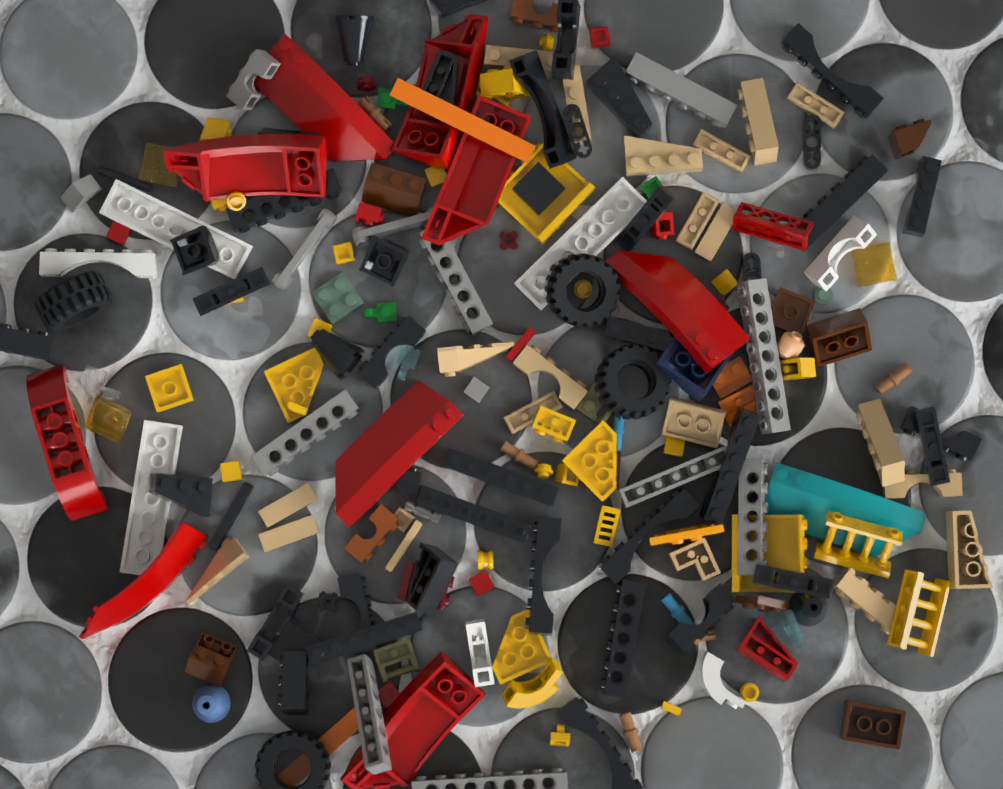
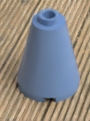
M214 684L204 685L193 696L192 707L194 713L204 722H218L225 718L230 710V695L221 686L219 687Z

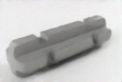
M411 501L406 502L404 507L406 511L414 512L415 515L427 520L431 519L434 523H439L441 519L440 513L432 512V510L418 504L415 505Z

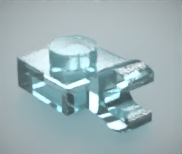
M406 345L402 346L396 362L401 365L397 379L405 381L409 368L415 370L421 351Z

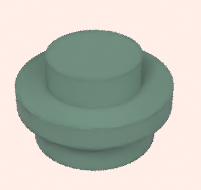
M818 287L814 291V299L817 303L826 305L831 302L833 298L831 288L825 291Z

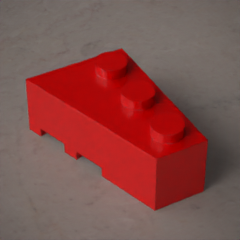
M760 615L755 618L735 649L782 682L789 680L798 666V662L786 647L781 644L775 633L769 629Z

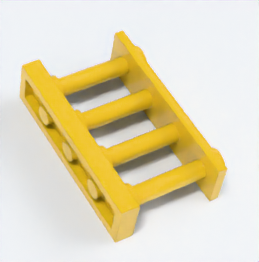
M827 511L825 525L830 527L824 543L816 542L814 559L888 579L891 573V562L887 560L893 544H902L903 532L896 528H888L848 517L838 512ZM837 528L848 531L843 548L831 545ZM856 533L867 536L861 553L850 551ZM875 538L886 541L880 558L869 556Z
M905 569L887 645L906 650L907 644L918 647L917 653L933 657L951 581L935 578L934 583L923 580L924 573ZM921 588L932 590L929 602L918 599ZM916 606L927 609L925 621L914 618ZM912 625L923 628L920 639L909 637Z

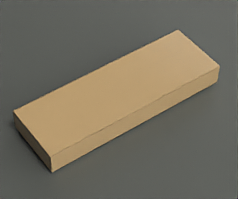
M796 82L786 98L809 114L817 115L823 123L833 129L845 113L798 82Z
M703 129L700 130L692 144V147L702 149L703 153L740 173L743 172L751 155Z
M703 191L675 242L692 250L720 200Z
M724 203L721 205L696 248L695 254L709 262L712 261L733 224L735 209Z
M555 391L503 417L511 433L514 434L533 424L540 406L555 412L563 408Z
M306 483L258 512L267 528L315 502L318 498L310 484Z
M310 515L258 535L264 552H268L318 534L319 530L314 516Z
M418 520L414 522L385 569L393 572L423 526Z

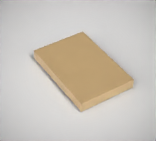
M670 397L662 435L718 449L727 411Z

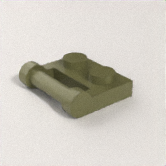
M595 381L576 409L599 425L603 420L607 422L613 411L605 410L600 418L595 415L604 403V401L600 403L598 399L600 394L595 391V386L597 385Z
M410 638L373 650L384 683L389 682V679L415 671V673L421 671ZM410 658L412 664L386 672L385 666Z

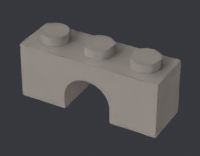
M255 49L250 54L245 67L239 71L236 81L229 87L226 97L242 110H252L261 96L254 88L255 78L259 75L264 79H272L281 63L265 50Z

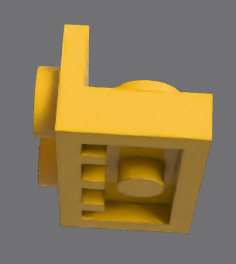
M540 406L532 428L535 429L534 433L545 437V434L553 436V441L562 444L563 441L568 442L576 420Z

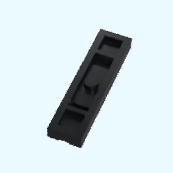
M660 185L615 241L626 251L631 252L676 197L663 185Z
M260 267L193 298V302L200 316H203L270 285V282L263 267Z
M931 406L914 410L930 486L948 483L950 478L935 407ZM926 429H932V431L924 432Z
M756 564L753 583L827 599L831 597L834 580L760 564Z

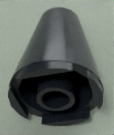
M336 15L344 61H347L348 65L360 66V62H364L373 25V16Z
M325 329L321 331L316 330L311 336V344L340 380L346 377L343 375L346 371L350 373L363 357L361 353H365L361 347Z
M794 593L790 598L789 613L798 624L814 626L824 619L827 613V602L822 597ZM811 604H813V610H812V611L810 610V605H811Z

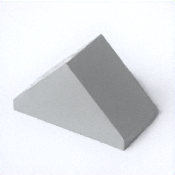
M89 174L73 182L61 199L74 213L99 193L102 188L92 175Z

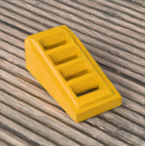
M601 506L593 543L608 547L613 546L621 509ZM604 512L615 514V518L604 516ZM607 520L614 523L612 526L608 524H603L602 521ZM601 527L612 529V532H603L600 529ZM599 535L610 537V541L599 539Z

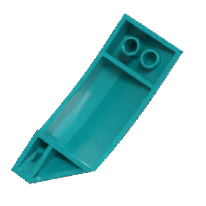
M776 463L765 502H768V512L765 515H804V519H807V530H804V534L825 540L830 527L825 525L827 511L838 512L848 517L888 528H896L903 532L902 542L921 533L927 513L780 463ZM837 528L832 543L843 546L848 531ZM856 533L850 549L861 553L867 536ZM875 538L869 556L873 557L882 552L886 541Z

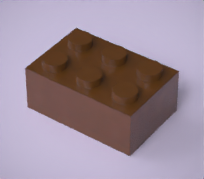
M845 700L839 738L900 750L906 711Z

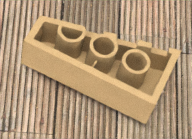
M763 78L740 82V89H737L739 101L742 100L741 113L746 121L745 131L749 136V149L752 152L754 166L777 162L779 146Z
M625 135L623 137L626 177L701 172L703 169L702 149Z
M881 399L858 404L856 419L858 424L861 423L862 434L864 439L867 440L870 455H872L882 487L905 481V460Z
M972 511L946 512L948 581H951L950 589L993 588L992 582L989 580L987 564H985L982 555L983 550L977 537L978 533Z
M845 568L833 583V588H835L833 592L842 599L845 596L850 600V606L857 611L861 609L865 612V618L872 623L876 621L881 625L879 629L889 635L896 605L890 600H886L885 596L877 589L871 588L869 582L864 578L854 575L856 571L852 568Z

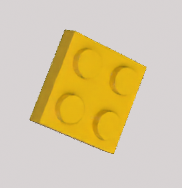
M182 364L145 376L157 413L194 401Z

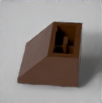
M919 119L908 127L904 124L892 131L888 139L895 159L911 155L920 147L931 125V120Z
M203 631L189 656L185 672L220 687L228 673L238 646Z

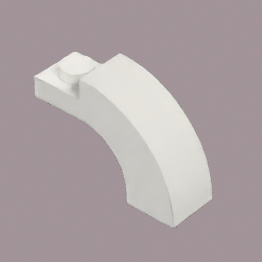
M485 620L467 621L465 625L475 687L494 684Z
M706 651L701 664V677L706 691L720 705L727 699L726 704L735 709L738 706L743 708L746 701L729 692L721 683L720 670L724 661Z

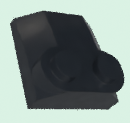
M202 225L170 240L183 276L207 266H213L219 261V253L213 236L206 226Z
M375 235L359 271L368 273L394 287L410 251L393 241Z

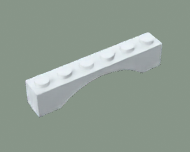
M47 248L45 252H40L39 275L42 277H62L79 266L101 262L120 266L130 271L137 278H157V255L152 253V250H141V253H133V250L124 249L122 253H114L112 249H103V252H95V249H84V252H76V249H65L64 252H57V249Z

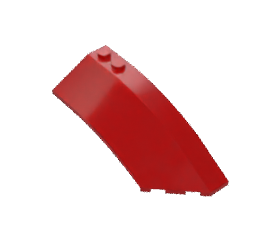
M476 14L467 15L464 17L465 20L459 24H452L442 30V34L433 39L430 37L425 40L422 63L416 87L423 89L439 49L457 56L458 71L455 106L470 114L479 84L488 25L487 16ZM409 105L392 151L429 166L449 170L464 132Z
M285 34L271 47L268 53L279 61L281 65L272 79H264L258 75L254 80V86L302 132L319 133V136H325L327 158L331 162L375 159L380 161L385 160L393 152L394 142L293 40Z
M478 96L471 113L521 139H524L532 118L529 115ZM464 133L421 238L441 245L488 225L516 158Z
M297 134L229 136L164 149L163 151L166 168L170 172L174 171L182 178L181 181L189 188L195 189L203 195L202 198L207 203L210 200L227 198L232 192H240L244 196L291 195L321 198L326 196L327 150L325 136Z
M619 250L605 261L613 267V271L619 277L618 280L626 290L637 297L671 331L706 374L750 340L749 336L711 292L673 257Z
M418 380L335 461V515L350 528L464 414L451 401Z
M181 522L160 554L136 580L103 605L94 606L93 611L96 613L94 616H89L85 629L81 632L79 638L86 639L126 621L148 606L174 583L188 565L192 566L197 559L195 554L199 549L202 551L207 545L208 541L206 539L208 535L190 523Z
M441 651L407 685L383 714L392 769L373 775L365 769L362 747L360 746L342 775L341 781L351 789L372 787L374 789L390 788L392 785L410 786L409 783L435 748L486 693L480 687H475V682L468 674Z

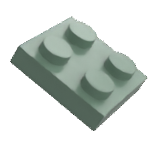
M341 272L311 292L332 325L364 305V302L344 272Z

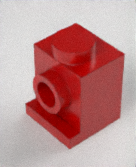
M360 202L355 223L360 224V221H363L364 225L374 227V224L381 225L383 224L385 214L382 213L383 210L380 207Z
M664 212L650 228L651 236H656V240L668 239V235H674L673 212Z

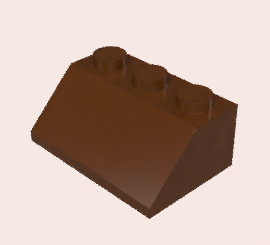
M371 162L361 202L409 217L417 215L427 179Z
M860 308L805 325L808 341L817 367L872 350L868 322Z

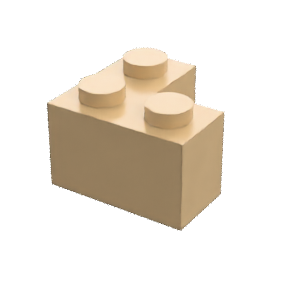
M705 538L668 554L676 571L694 564L701 581L721 573Z

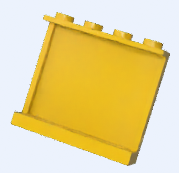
M539 142L529 162L520 161V167L516 171L513 169L510 172L498 203L543 245L592 194L595 186L590 182L588 183L568 163L549 169L543 153L544 142L542 144ZM538 162L566 188L539 216L511 190Z
M732 514V592L798 593L753 583L754 576H741L737 574L738 514ZM801 514L765 515V521L768 523V531L765 532L768 548L767 552H764V560H767V566L804 574V569H807L808 564L807 558H804V550H807V538H804V530H807V519H804V515ZM758 515L749 516L751 522L756 521ZM756 531L750 533V541L757 539ZM755 550L749 553V559L753 561L757 558Z

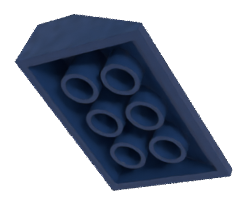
M674 337L656 364L684 392L701 402L733 353L706 374L679 340Z

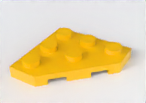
M315 348L264 371L288 424L304 417L287 409L289 401L309 409L322 373L324 363Z
M604 420L562 460L602 502L616 489L617 434Z
M526 609L511 616L492 666L500 685L546 665L549 659L552 658L542 635L529 634V629H525L526 617L530 618V610Z

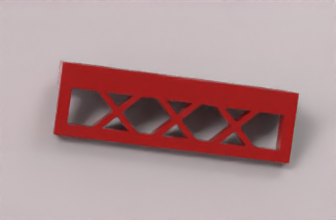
M741 202L733 216L732 230L805 251L808 236L814 222ZM747 210L750 211L751 214H744L742 213V211ZM761 216H768L769 219H766V220H765V219H762V218H760V217H761ZM779 221H786L788 224L783 225ZM798 226L807 227L805 231L797 229Z

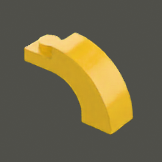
M550 658L541 672L531 680L524 682L511 680L501 694L506 706L511 708L531 707L552 696L558 689L555 681L562 673L557 659Z

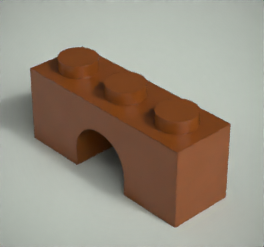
M513 0L510 12V19L513 20V23L524 25V23L531 24V27L536 29L544 27L550 29V32L558 34V3L552 2L550 11L540 15L534 12L532 8L534 0Z
M382 504L369 517L376 526L375 535L370 539H363L356 533L344 547L346 551L361 563L364 561L368 563L375 554L372 551L376 546L380 548L387 540L386 534L389 531L393 533L399 526L397 522L399 518Z

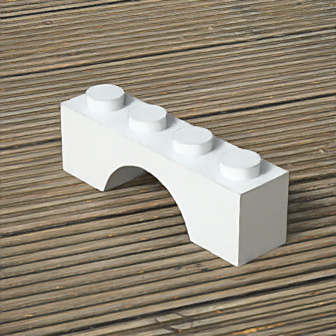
M853 216L804 271L805 275L813 284L827 291L839 278L837 265L840 259L851 250L864 249L877 234L868 223Z

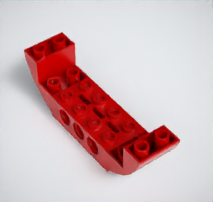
M61 364L27 375L26 387L30 411L52 483L66 514L71 521L106 511L108 506L104 493L99 491L68 390L67 383L69 378L65 365Z

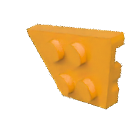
M701 524L664 531L655 535V537H650V545L668 542L676 545L684 543V539L698 541L703 539L702 536L724 532L723 524Z

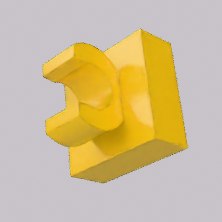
M557 724V731L551 732L550 745L569 746L570 733H565V725Z

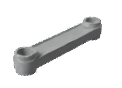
M433 207L427 209L425 213L378 226L355 228L352 230L353 241L356 246H363L369 244L375 235L383 237L427 225Z
M326 208L322 210L317 217V225L283 271L280 270L275 275L272 283L277 288L285 291L293 281L291 277L325 229H330L336 222L338 217L332 211Z

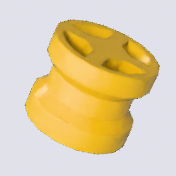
M478 550V569H483L484 567L494 569L493 550L488 552Z

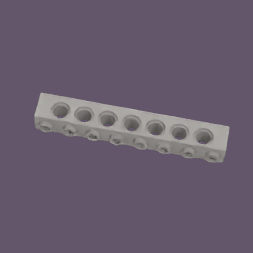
M767 279L737 283V294L740 301L743 330L750 338L746 342V350L749 357L758 415L761 416L759 420L761 435L791 430Z
M552 768L551 772H543V769H533L532 773H524V770L512 771V774L505 775V771L493 772V775L485 776V772L474 773L473 777H466V774H454V778H447L446 775H435V779H427V776H416V780L411 781L412 789H426L430 784L435 785L437 789H446L445 787L449 783L455 784L457 789H465V785L468 782H473L476 785V789H485L484 784L487 781H493L496 785L495 789H505L504 782L512 780L515 783L513 789H526L523 786V782L529 778L534 781V786L531 789H568L567 771H563V768ZM547 777L552 778L554 781L550 788H546L542 784L543 780Z

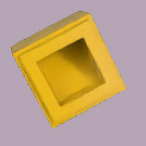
M728 269L711 281L718 292L724 296L734 289L738 283Z
M314 318L307 336L311 337L316 330L321 331L325 329L331 332L333 326Z
M666 436L663 454L682 458L685 440Z
M558 464L555 482L578 486L579 478L565 464Z

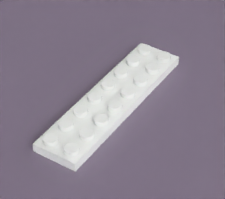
M622 177L514 284L541 311L549 304L545 298L547 296L545 286L548 284L546 280L547 275L552 273L551 268L554 265L557 266L559 260L567 258L571 254L599 255L625 229L647 200ZM579 273L575 274V275L570 279V281L568 282V284H569Z
M117 179L99 211L101 215L172 250L174 248L170 242L171 239L202 225L206 226L213 236L219 253V261L215 265L207 267L233 280L238 278L253 248L252 245Z
M144 420L120 566L121 573L141 575L164 548L171 502L149 493L150 473L175 475L183 429L182 425Z

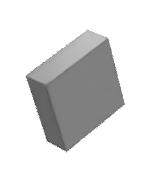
M473 377L463 393L477 403H480L490 387L476 377Z

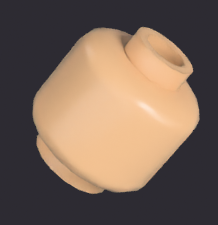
M796 331L784 332L777 343L779 356L785 360L797 358L805 346L802 335Z

